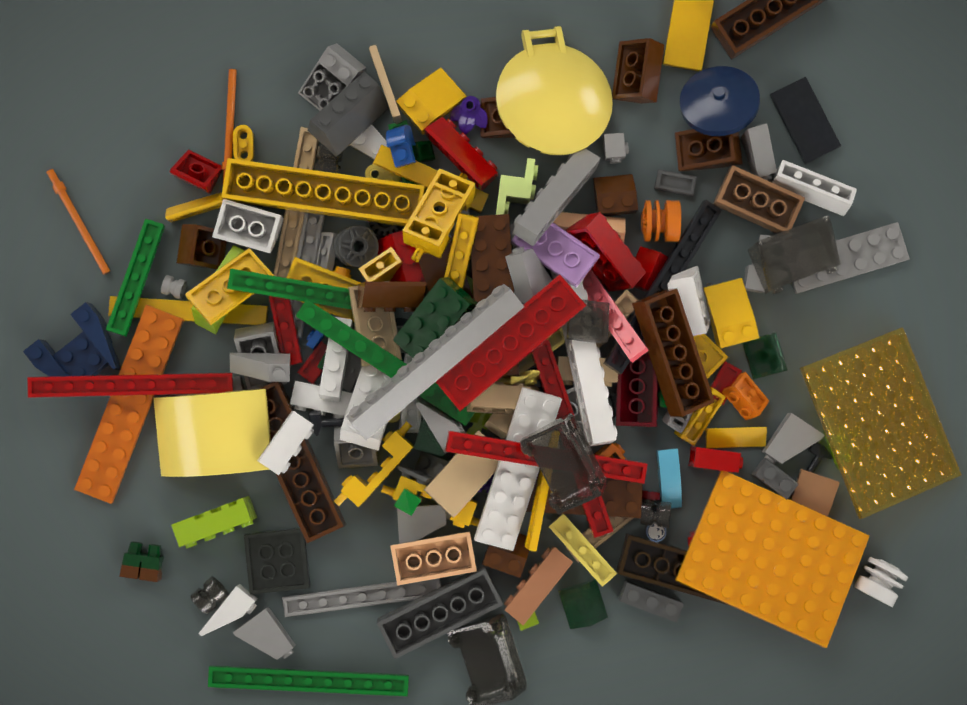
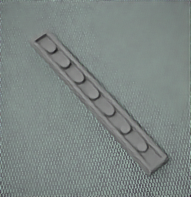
M305 212L297 258L312 264L316 263L325 215ZM291 299L298 338H302L305 322L297 318L296 314L304 303Z
M437 578L397 585V581L283 596L285 617L415 600L441 587V579Z

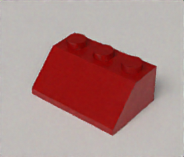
M403 230L378 240V255L392 247L402 261V265L389 282H425L419 262L411 259L416 249L404 243Z

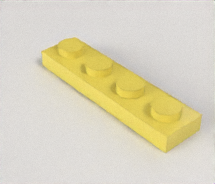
M564 514L548 526L602 587L617 574Z

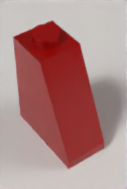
M691 446L688 466L739 473V469L743 467V457L738 452Z

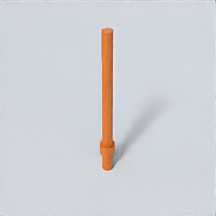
M229 69L225 152L224 161L222 162L223 184L227 159H232L237 75V70Z
M54 169L48 170L46 173L53 184V190L56 194H59L103 275L108 274L110 269L65 191L67 189L63 181L60 182Z

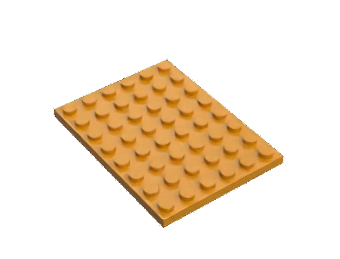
M720 470L675 581L823 648H827L870 535L792 500H786L784 497L734 474Z

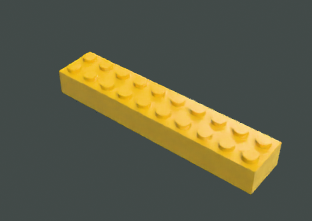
M228 158L222 198L243 204L406 226L425 194L426 188L424 185Z

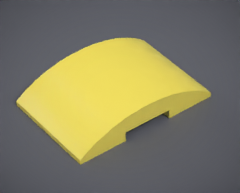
M266 389L153 398L161 476H209L269 470L257 461L271 441Z

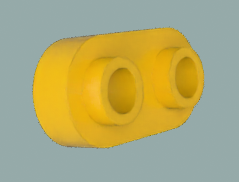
M239 125L233 131V155L237 160L253 161L254 133L247 125ZM247 133V138L241 139V135ZM247 152V158L243 159L241 157L242 153Z

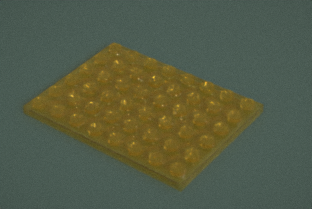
M903 327L800 368L859 519L866 518L962 475Z

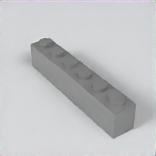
M587 149L570 154L567 159L568 162L566 164L562 163L558 168L557 175H552L549 178L546 188H541L538 191L535 201H530L527 204L524 214H519L513 223L515 225L513 234L534 246L597 170L601 158Z

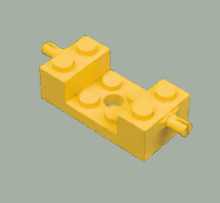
M439 168L403 229V240L405 244L416 249L411 257L413 261L419 262L423 253H428L438 258L442 256L449 243V233L457 221L458 213H461L462 210L467 211L476 196L475 183L467 180L468 176L465 173L464 175L460 173L457 176ZM437 206H443L445 208L442 212H437L434 210V208Z
M406 421L399 430L397 429L394 433L389 431L382 439L384 441L382 447L393 458L389 456L380 465L383 469L379 473L377 471L374 472L367 479L369 484L358 474L355 476L350 475L341 484L343 486L341 493L334 500L338 506L347 498L357 507L361 506L415 447L405 438V434L413 427L410 423Z
M402 475L397 488L383 485L381 493L392 496L394 500H398L405 488L416 495L420 491V496L432 499L424 491L426 485L416 482L417 479H410ZM471 499L454 518H450L453 521V525L464 528L465 525L478 527L480 519L473 516L477 505L476 500Z

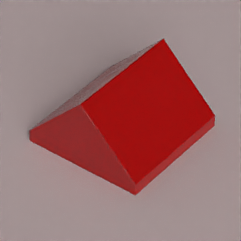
M189 149L170 169V173L175 177L211 194L222 172L221 165Z
M640 246L635 259L641 263V267L646 273L634 287L647 293L668 257L659 251Z

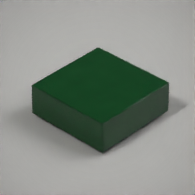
M431 140L415 142V146H412L416 161L429 162L435 160Z

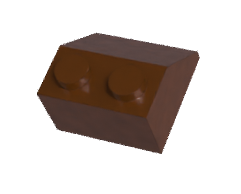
M632 174L593 178L596 213L600 212L604 216L633 214L638 211L637 192Z
M182 224L176 263L217 270L224 260L227 241L213 238L214 228L196 224Z
M518 534L513 551L488 545L482 565L520 578L529 550L525 548L527 536Z

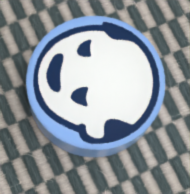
M651 522L646 528V535L651 541H662L666 536V528L660 522Z

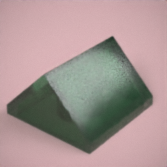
M776 332L742 343L753 379L787 371Z
M425 419L422 420L414 449L443 456L446 453H444Z
M596 579L558 590L570 629L592 626L608 618Z

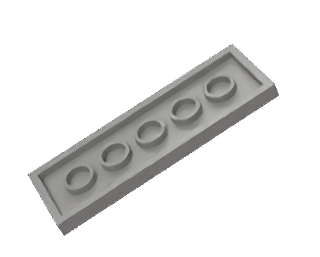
M896 222L803 250L800 254L799 266L787 269L795 294L907 261L910 258L899 223Z

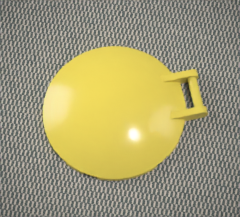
M561 26L554 27V29L530 32L529 30H522L521 36L524 50L516 54L506 64L497 83L496 104L503 124L521 144L528 148L532 147L539 150L543 154L568 155L586 149L603 134L612 114V92L606 76L600 67L587 55L574 48L565 46ZM555 38V43L532 45L531 39Z

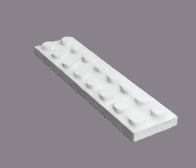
M522 387L505 440L547 447L562 399ZM498 461L474 537L475 541L511 551L514 550L540 467Z

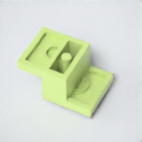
M527 158L525 178L501 175L496 215L508 214L510 202L528 204L530 199L534 200L536 185H533L532 181L537 179L538 165H535V159Z

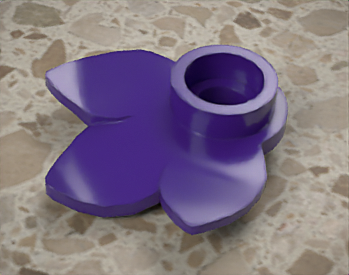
M467 96L460 105L452 109L450 120L458 121L460 131L467 135L475 125L485 129L488 123V116L486 111L481 108L478 98ZM473 102V108L468 109V103Z

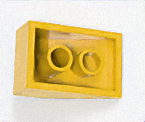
M439 68L410 88L396 100V104L419 132L424 135L427 126L439 118L445 117L467 96L442 68Z
M742 278L703 287L717 346L725 348L759 339L755 317Z

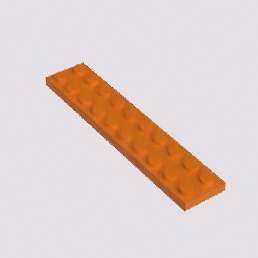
M145 305L119 375L163 374L184 319ZM155 395L110 396L74 490L110 504L114 502Z

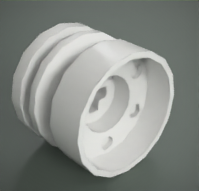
M869 557L867 561L875 567L872 569L864 566V569L871 575L869 578L860 575L854 587L893 608L898 595L891 589L893 586L903 589L904 586L896 582V580L899 578L906 582L908 576L899 568L882 559Z

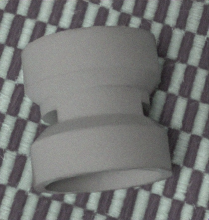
M166 275L161 286V293L165 295L171 293L175 298L182 299L187 281L182 279L175 280L173 276Z

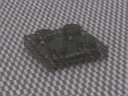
M582 300L586 307L567 322L566 339L606 344L608 342L610 303Z

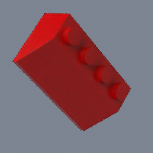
M441 117L425 128L426 137L463 174L465 173L479 190L483 191L498 176L497 166L491 160L487 162L482 157L484 155L477 146L473 148L469 144L470 139L463 132L459 134L455 130L456 125L450 119L445 120Z
M600 212L586 215L565 230L600 255V258L591 270L608 292L631 289L646 273L641 267V263L635 259L628 246L622 242L618 233L613 230L606 217Z

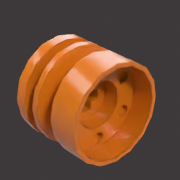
M645 200L641 213V230L644 242H650L651 233H653L654 242H658L660 233H663L665 242H679L681 233V205L679 200H666L664 209H660L659 200H655L653 209L651 200Z

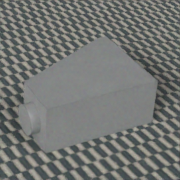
M766 123L747 129L741 136V140L752 174L769 181L773 179L772 176L777 173L769 129Z
M518 247L512 250V254L505 256L516 296L521 303L530 300L552 281L533 248L524 250V247Z
M787 413L766 444V447L762 450V453L766 455L764 458L768 459L771 463L775 464L777 462L782 464L823 439L825 435L793 413Z
M439 504L418 505L412 516L397 508L399 544L417 541L445 526L447 520H450V515Z
M269 606L233 632L236 637L276 660L280 657L285 659L294 652L292 649L296 646Z

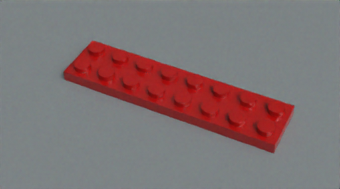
M558 275L523 305L524 308L436 381L460 412L586 307V304L561 275Z

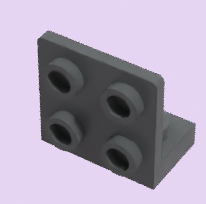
M421 451L415 469L397 465L396 469L402 471V476L410 479L415 478L417 479L416 482L427 486L449 461L426 451Z

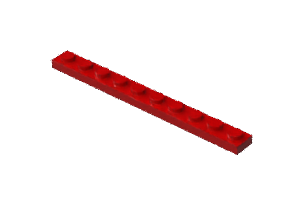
M547 339L532 351L531 355L536 369L540 371L539 378L544 393L562 399L555 420L556 429L560 431L559 438L564 450L587 453L549 339ZM571 472L593 538L614 532L595 476Z
M233 373L27 377L28 398L222 393L233 391Z
M449 430L445 448L446 452L643 484L645 483L648 466L647 463Z

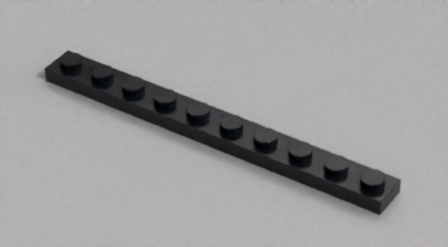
M707 199L701 203L644 298L667 290V284L672 275L687 269L722 210ZM634 312L629 323L643 341L644 338ZM616 342L603 364L616 373L622 374L630 360L618 342Z

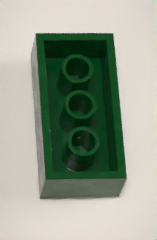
M450 277L440 278L394 337L393 341L414 358L416 354L427 349L433 340L439 339L448 327L458 323L465 313L471 312L476 307L477 302Z

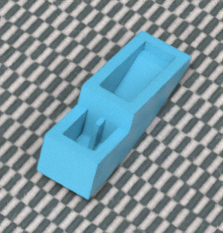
M678 449L656 450L662 509L682 507Z

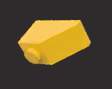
M390 247L358 269L366 282L390 281L402 265V261L393 248Z

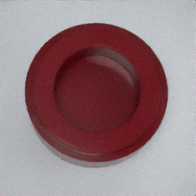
M642 490V499L659 501L660 492Z

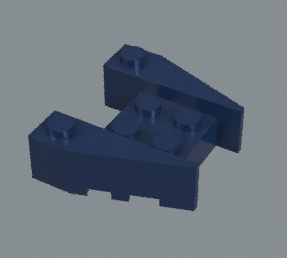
M85 302L70 314L83 332L55 353L48 342L38 339L23 351L34 367L48 376H96L109 365L113 370H121L118 356L112 345L111 336H109L106 330L105 319L94 305Z

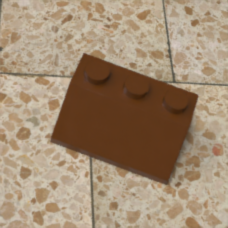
M651 38L619 41L612 92L613 100L640 104L657 103L664 44Z
M362 282L358 284V308H364V312H376V308H384V312H396V308H403L404 312H414L423 301L426 282Z

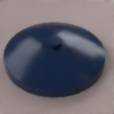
M728 66L711 67L696 73L686 82L680 94L681 114L686 123L694 130L710 136L730 135L744 129L754 120L760 107V93L753 78L740 69Z

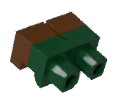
M130 542L128 552H125L119 577L152 582L162 580L161 568L164 556H161V545L149 544L148 554L141 553L142 542Z

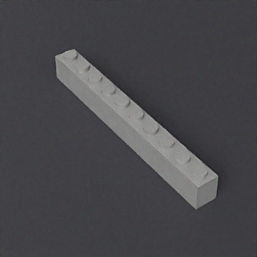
M505 284L496 287L490 296L479 301L476 307L471 312L465 313L458 323L448 327L439 339L433 340L429 347L423 352L416 354L408 365L402 366L396 375L391 379L385 380L377 391L370 393L365 398L364 402L359 406L353 407L346 417L363 438L367 440L524 308L523 304Z

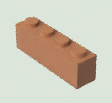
M555 547L547 548L541 555L542 561L539 564L535 563L528 572L530 576L527 580L522 579L516 587L518 591L515 595L512 596L510 594L503 603L505 605L504 610L522 625L527 622L573 563Z

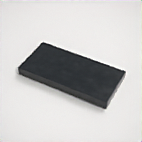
M806 77L770 94L804 164L841 147Z

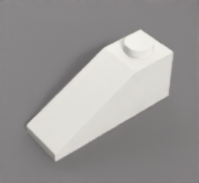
M241 584L237 585L199 632V635L203 636L243 617L246 613L250 615L257 607L255 602L258 598L253 594L250 595L249 591Z

